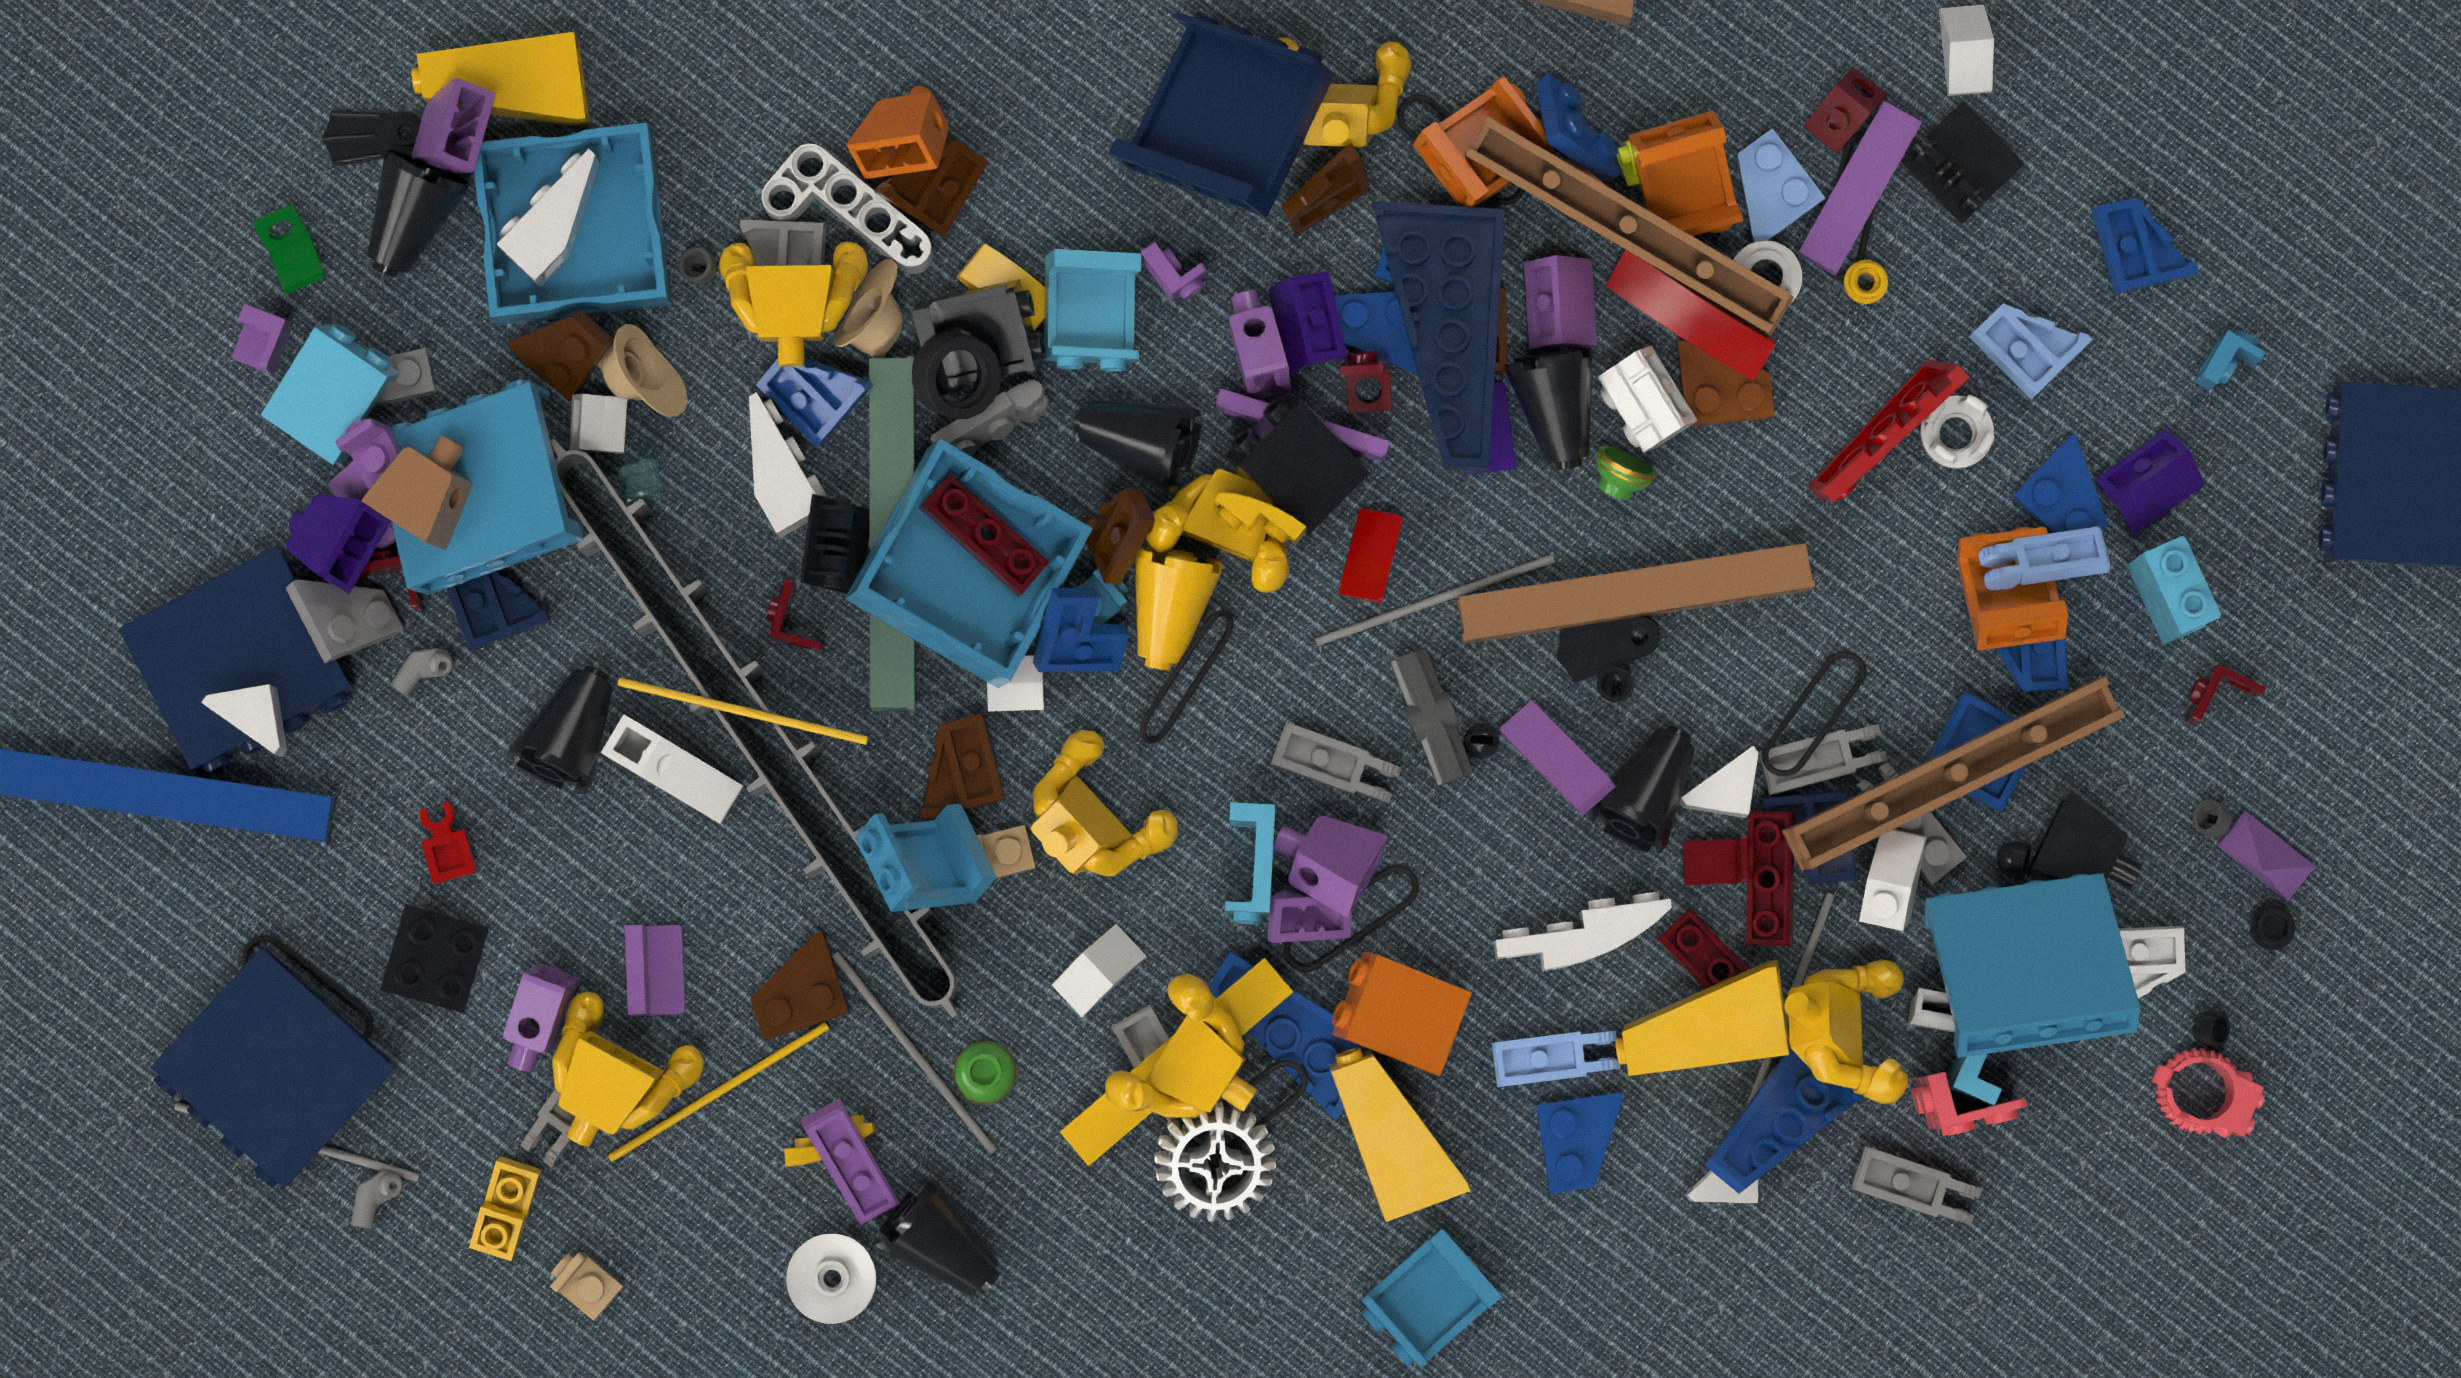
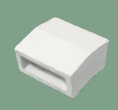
M589 394L573 395L569 450L623 454L627 399Z
M1034 655L1024 656L1012 680L1000 688H996L987 682L988 711L1044 710L1043 672H1038L1034 666Z
M1918 988L1916 995L1911 1000L1907 1024L1955 1033L1952 1015L1922 1010V1005L1950 1009L1947 993Z

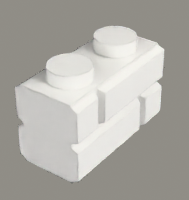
M1652 346L1634 352L1598 376L1603 386L1600 389L1603 400L1611 409L1618 410L1626 423L1623 426V430L1627 439L1635 447H1641L1643 452L1661 446L1698 421Z

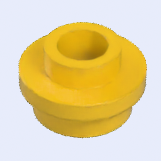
M1861 260L1851 265L1846 271L1843 281L1844 289L1849 298L1854 302L1865 305L1872 304L1881 299L1886 293L1888 276L1884 268L1877 262ZM1859 276H1869L1873 281L1872 289L1862 290L1857 282Z

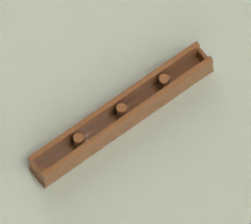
M1490 117L1485 121L1484 127L1466 154L1467 157L1770 335L1773 334L1794 299V296Z
M1806 543L1459 596L1457 606L1462 631L1461 645L1557 631L1626 618L1647 617L1809 592L1815 587V581L1812 580Z
M2106 676L2096 678L1783 830V835L1800 870L1813 869L2124 718L2125 715L2122 709H2118L2107 685L2110 684Z

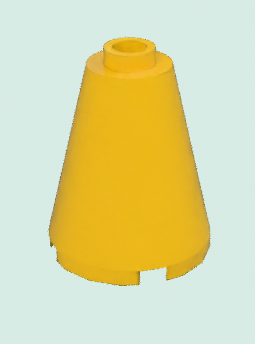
M1147 545L1146 549L1142 546L1140 547L1135 559L1137 655L1146 658L1145 666L1159 670H1171L1172 664H1178L1192 640L1223 569L1221 561L1206 557V562L1202 563L1197 562L1198 558L1194 557V553L1171 549L1163 553L1154 550L1150 545Z

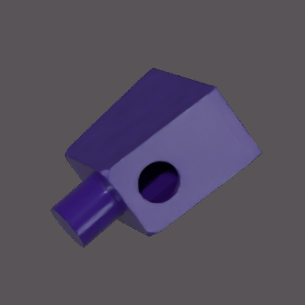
M317 494L312 498L306 510H299L291 516L289 529L292 535L287 542V550L315 574L350 594L391 520L360 500Z

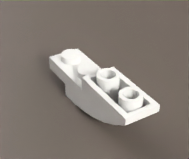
M1659 892L1633 895V904L1616 906L1615 898L1588 901L1589 910L1579 912L1581 929L1574 930L1573 922H1562L1546 925L1547 933L1530 935L1529 927L1502 931L1503 939L1493 942L1495 958L1497 960L1540 954L1542 971L1568 967L1591 960L1618 948L1655 924L1672 908L1671 899L1660 900Z

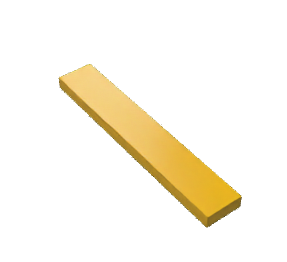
M1264 958L1216 999L1218 1004L1233 1016L1241 1036H1243L1294 991L1268 960ZM1172 1037L1130 1073L1145 1080ZM1105 1093L1062 1129L1060 1133L1084 1162L1090 1166L1152 1112L1118 1109L1107 1099Z

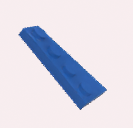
M1230 951L1208 986L1211 994L1218 998L1255 965ZM1291 988L1294 992L1253 1026L1249 1032L1276 1061L1291 1060L1304 1068L1308 1081L1306 1091L1336 1121L1344 1108L1328 1064L1336 1062L1335 1056L1345 1050L1361 1047L1362 1052L1369 1049L1333 1036L1332 1032L1335 1026L1332 1024V1017L1334 1013ZM1371 1050L1376 1057L1378 1052ZM1284 1066L1301 1085L1299 1073L1294 1068Z
M1791 1048L1789 1055L1780 1058L1704 1166L1740 1194L1863 1097V1095L1855 1094L1852 1088L1820 1082L1814 1077L1811 1069Z

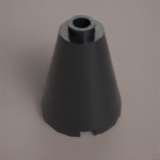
M389 149L383 161L367 256L374 260L372 268L391 277H397L399 271L408 273L465 196L469 186L468 182L456 174L445 173L412 159L411 154Z
M1591 346L1573 347L1574 352L1566 354L1565 351H1560V349L1520 357L1513 359V362L1504 363L1507 377L1546 464L1555 463L1556 470H1566L1582 466L1581 458L1588 456L1590 453L1593 361Z
M1092 400L1087 407L1082 406L1078 410L1074 421V431L1079 433L1080 443L1159 489L1175 494L1184 484L1176 481L1180 472H1190L1198 450L1202 425L1194 423V417L1201 416V411L1191 406Z
M588 665L583 670L573 669L511 744L507 753L509 760L518 756L520 758L517 764L518 768L552 787L561 789L564 782L576 785L572 793L586 794L592 784L613 693L612 685L607 682L609 676L603 671Z
M1668 726L1667 729L1657 728L1610 777L1616 787L1587 812L1588 817L1594 822L1597 816H1599L1607 823L1603 831L1629 847L1648 853L1651 846H1656L1657 854L1662 853L1670 838L1695 749L1690 743L1691 737L1683 730L1674 726Z
M931 1175L923 1178L918 1183L925 1189L917 1196L909 1191L899 1202L900 1204L892 1210L879 1229L885 1237L875 1238L873 1244L880 1251L970 1296L977 1291L982 1294L986 1293L999 1277L1000 1273L995 1270L999 1263L998 1259L939 1181L935 1180Z

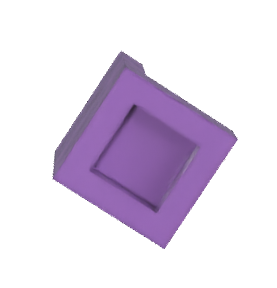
M244 304L238 321L244 327L232 358L235 361L274 375L293 326L283 318Z

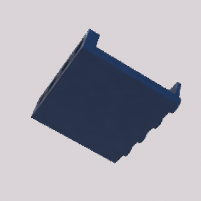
M1176 12L1174 18L1186 28L1176 52L1132 143L1116 138L1108 154L1131 171L1267 218L1335 74L1321 63L1323 60L1322 55L1307 47L1299 46L1298 50L1294 51L1288 49L1289 46L1285 42L1270 35H1264L1261 40L1253 37L1254 34L1249 30L1230 23L1228 29L1221 27L1218 21L1200 12H1196L1194 17Z
M2342 381L2333 388V393L2327 394L2325 404L2326 419H2332L2331 437L2326 436L2323 445L2324 463H2329V480H2324L2322 483L2321 506L2327 507L2326 524H2321L2318 547L2320 551H2325L2324 562L2332 563L2335 560L2461 568V389Z
M278 546L257 555L118 628L189 768L197 773L205 771L206 775H211L231 764L229 757L244 750L246 754H251L264 748L257 741L202 704L201 702L206 695L270 684L278 690L285 733L288 734L307 725L310 722L308 716L322 708L325 713H329L344 706L350 701L347 695L357 691L354 684L349 682L338 659L324 663L286 590V587L295 581L296 578L290 568L292 564L288 556Z
M262 947L150 1068L158 1074L153 1080L163 1091L171 1097L179 1093L191 1104L187 1111L195 1120L206 1128L212 1123L224 1134L220 1141L226 1148L239 1158L244 1153L257 1164L253 1171L266 1184L274 1188L278 1183L285 1189L398 1066L267 947Z

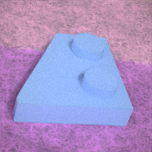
M1773 128L1737 154L1736 161L1739 177L1742 180L1743 199L1748 213L1752 243L1772 240L1825 200V196Z
M2002 304L1969 336L2031 400L2093 340L2088 334L2080 332L2077 335L2054 326L2055 322L2041 317H2029L2022 310L2006 304Z

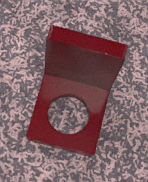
M1852 68L1833 88L1804 127L1835 153H1839L1866 118L1887 95L1857 69ZM1853 84L1863 87L1871 98L1860 94Z
M1375 351L1351 353V360H1345L1340 365V375H1346L1348 412L1391 411L1393 406L1389 357L1378 358ZM1372 377L1379 381L1382 387V394L1378 400L1365 402L1358 397L1356 387L1362 378Z
M394 550L373 553L359 578L403 571L400 556H397ZM408 589L411 608L416 612L424 611L422 594Z
M785 578L780 597L773 595L769 605L766 620L773 622L769 636L774 641L824 654L826 647L823 643L784 633L797 588L794 580Z
M2217 664L2210 668L2206 678L2199 676L2188 696V700L2193 702V705L2185 722L2195 725L2202 720L2220 680L2253 697L2264 694L2266 687Z
M1740 836L1737 839L1684 841L1682 843L1685 886L1745 884L1749 881L1747 836Z

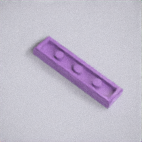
M1883 101L1797 255L1836 276L1922 121Z
M1220 388L1216 400V409L1218 412L1257 424L1264 417L1263 412L1269 403ZM1320 420L1352 454L1380 463L1385 461L1390 441Z

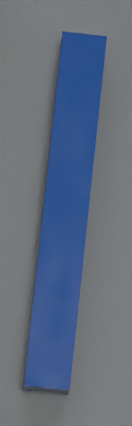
M0 749V796L330 843L331 821L337 799L330 796Z

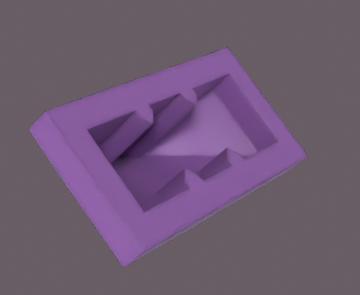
M2247 811L2240 815L2229 832L2225 834L2217 845L2286 901L2290 900L2316 867Z
M1288 885L1270 898L1268 941L1277 943L1350 938L1352 912L1347 918L1294 886Z

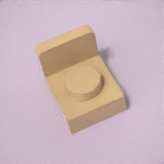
M1025 825L986 835H976L997 876L996 879L1036 869Z
M578 1252L575 1257H572L569 1253L566 1254L551 1272L556 1279L550 1288L556 1293L560 1292L593 1321L598 1319L624 1287L623 1284L585 1252Z

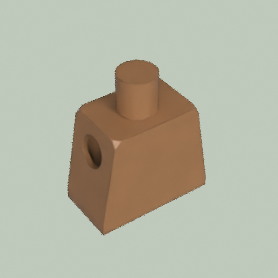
M442 434L430 455L410 446L403 448L366 493L362 502L423 542L446 550L472 488L469 480L453 471L465 447Z

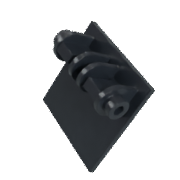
M1964 101L1932 132L1923 137L1912 148L1913 150L1900 161L1961 225L2025 164Z
M812 494L804 555L802 558L801 583L848 594L866 561L870 532V509L853 505L852 500L848 498L834 497V499Z
M405 904L380 990L464 1013L489 928Z

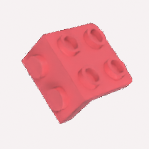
M1945 1072L1915 1078L1917 1087L1911 1089L1917 1113L1925 1114L1929 1130L1941 1129L1943 1136H1951L1976 1129L1974 1120L1982 1118L1985 1119L1986 1125L2019 1118L2017 1109L2028 1106L2026 1098H2016L1998 1102L1995 1106H1983L1956 1113Z

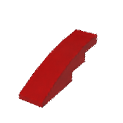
M1627 250L1623 253L1605 285L1681 338L1753 382L1777 340L1739 319L1740 316Z

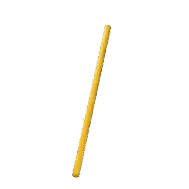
M620 677L618 680V686L867 745L868 736L626 678Z
M823 1022L607 1155L611 1162H614L829 1030L827 1023Z

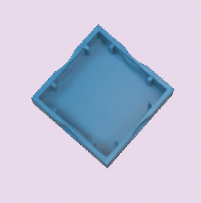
M647 122L587 129L563 137L528 136L482 142L474 169L477 203L485 228L483 259L489 314L497 326L564 318L579 310H582L586 315L672 305L653 132ZM590 149L596 155L600 165L572 254L539 287L497 246V243L502 239L499 233L512 218L517 216L521 219L533 207L530 205V201L543 186L549 185L552 187L563 176L560 170L573 155L579 153L582 156Z
M939 438L927 448L845 600L996 688H1000L1012 680L1040 628L1042 616L1049 602L1052 588H1059L1064 583L1093 528L1039 496H1034L1015 488L1000 477L995 470ZM951 473L1049 561L1048 565L1021 596L1015 595L919 509L948 474ZM981 528L980 534L982 538L990 541L991 534L989 530Z

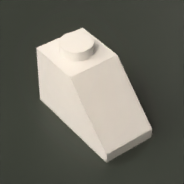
M1893 829L1879 837L1867 878L1859 922L1900 931L1907 927L1911 921L1927 835Z

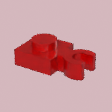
M448 801L442 803L445 817L441 822L434 823L426 808L420 809L419 813L421 823L425 828L431 830L433 838L421 841L433 885L478 873L467 831L462 829L453 832L452 825L456 819V812Z

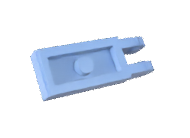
M2099 526L2013 539V542L1986 546L1978 554L1980 565H1983V567H2002L2001 569H1992L1985 574L1986 588L1993 591L2012 589L2019 583L2027 585L2109 573L2110 561L2101 527L2099 528ZM2015 560L2016 565L2006 566Z
M1580 1031L1491 1043L1497 1087L1584 1077L1589 1072L1620 1069L1621 1066L1618 1059L1608 1057L1600 1058L1598 1061L1585 1062L1583 1045H1605L1616 1041V1031L1581 1035Z

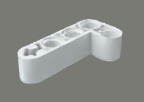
M816 144L801 145L794 150L762 190L761 199L769 217L774 221L794 222L816 199L886 258L893 259L897 267L906 273H921L933 261V250L929 237L826 150ZM808 158H818L823 162V168L816 176H804L800 173V166L803 161ZM848 185L855 188L857 195L850 204L841 205L833 200L834 193L839 187ZM789 191L795 196L791 207L786 210H777L771 206L772 199L778 192ZM877 213L886 214L891 219L889 227L880 233L872 232L867 228L869 218ZM899 231L902 240L908 245L914 247L917 243H920L919 248L922 255L919 258L911 255L905 259L906 254L903 246L895 240Z

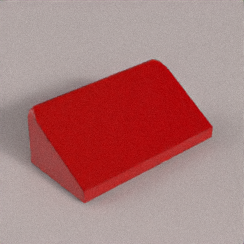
M1359 509L1338 594L1381 605L1403 516Z

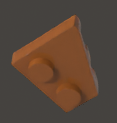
M1687 341L1677 342L1682 396L1698 420L1690 427L1768 420L1775 417L1769 372L1760 370L1753 382Z

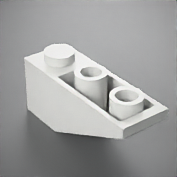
M590 149L582 156L579 153L573 155L560 170L563 176L552 187L549 185L543 186L530 201V205L533 207L521 219L517 216L512 218L499 233L502 239L497 243V246L539 287L572 254L600 165L596 155Z
M756 392L749 396L754 495L777 535L782 538L808 523L812 494L827 497L815 474L809 478H806L799 463L806 459L793 436L787 440L783 439L777 425L784 421L772 400L769 399L762 402Z
M626 715L622 716L601 751L609 759L719 824L723 822L744 787Z

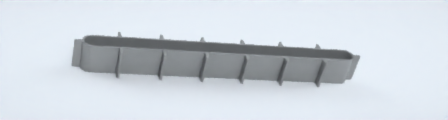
M552 439L550 441L558 456L555 463L563 496L589 531L584 540L578 542L576 546L587 557L602 550L646 613V615L632 625L643 638L658 630L702 693L701 697L713 699L568 492L565 478L568 471L578 464H588L594 468L762 710L772 713L751 684L765 672L756 660L740 668L695 604L709 592L699 579L684 587L640 525L645 518L653 513L651 508L643 499L627 506L602 469L587 453L580 450L565 451L555 439ZM696 704L689 706L692 712L699 718L714 710L760 776L746 788L748 792L757 798L770 790L816 856V859L803 871L810 878H814L826 871L874 940L860 951L865 958L870 959L883 952L911 994L921 1004L930 1008L944 1007L952 1018L956 1020L961 1016L952 1002L958 991L957 978L921 927V924L934 914L931 908H922L913 913L910 910H905L904 913L950 979L948 993L937 1001H927L921 997L721 710ZM772 723L858 845L855 837L862 828L854 831L808 765L811 760L821 753L819 748L811 742L798 750L782 726Z

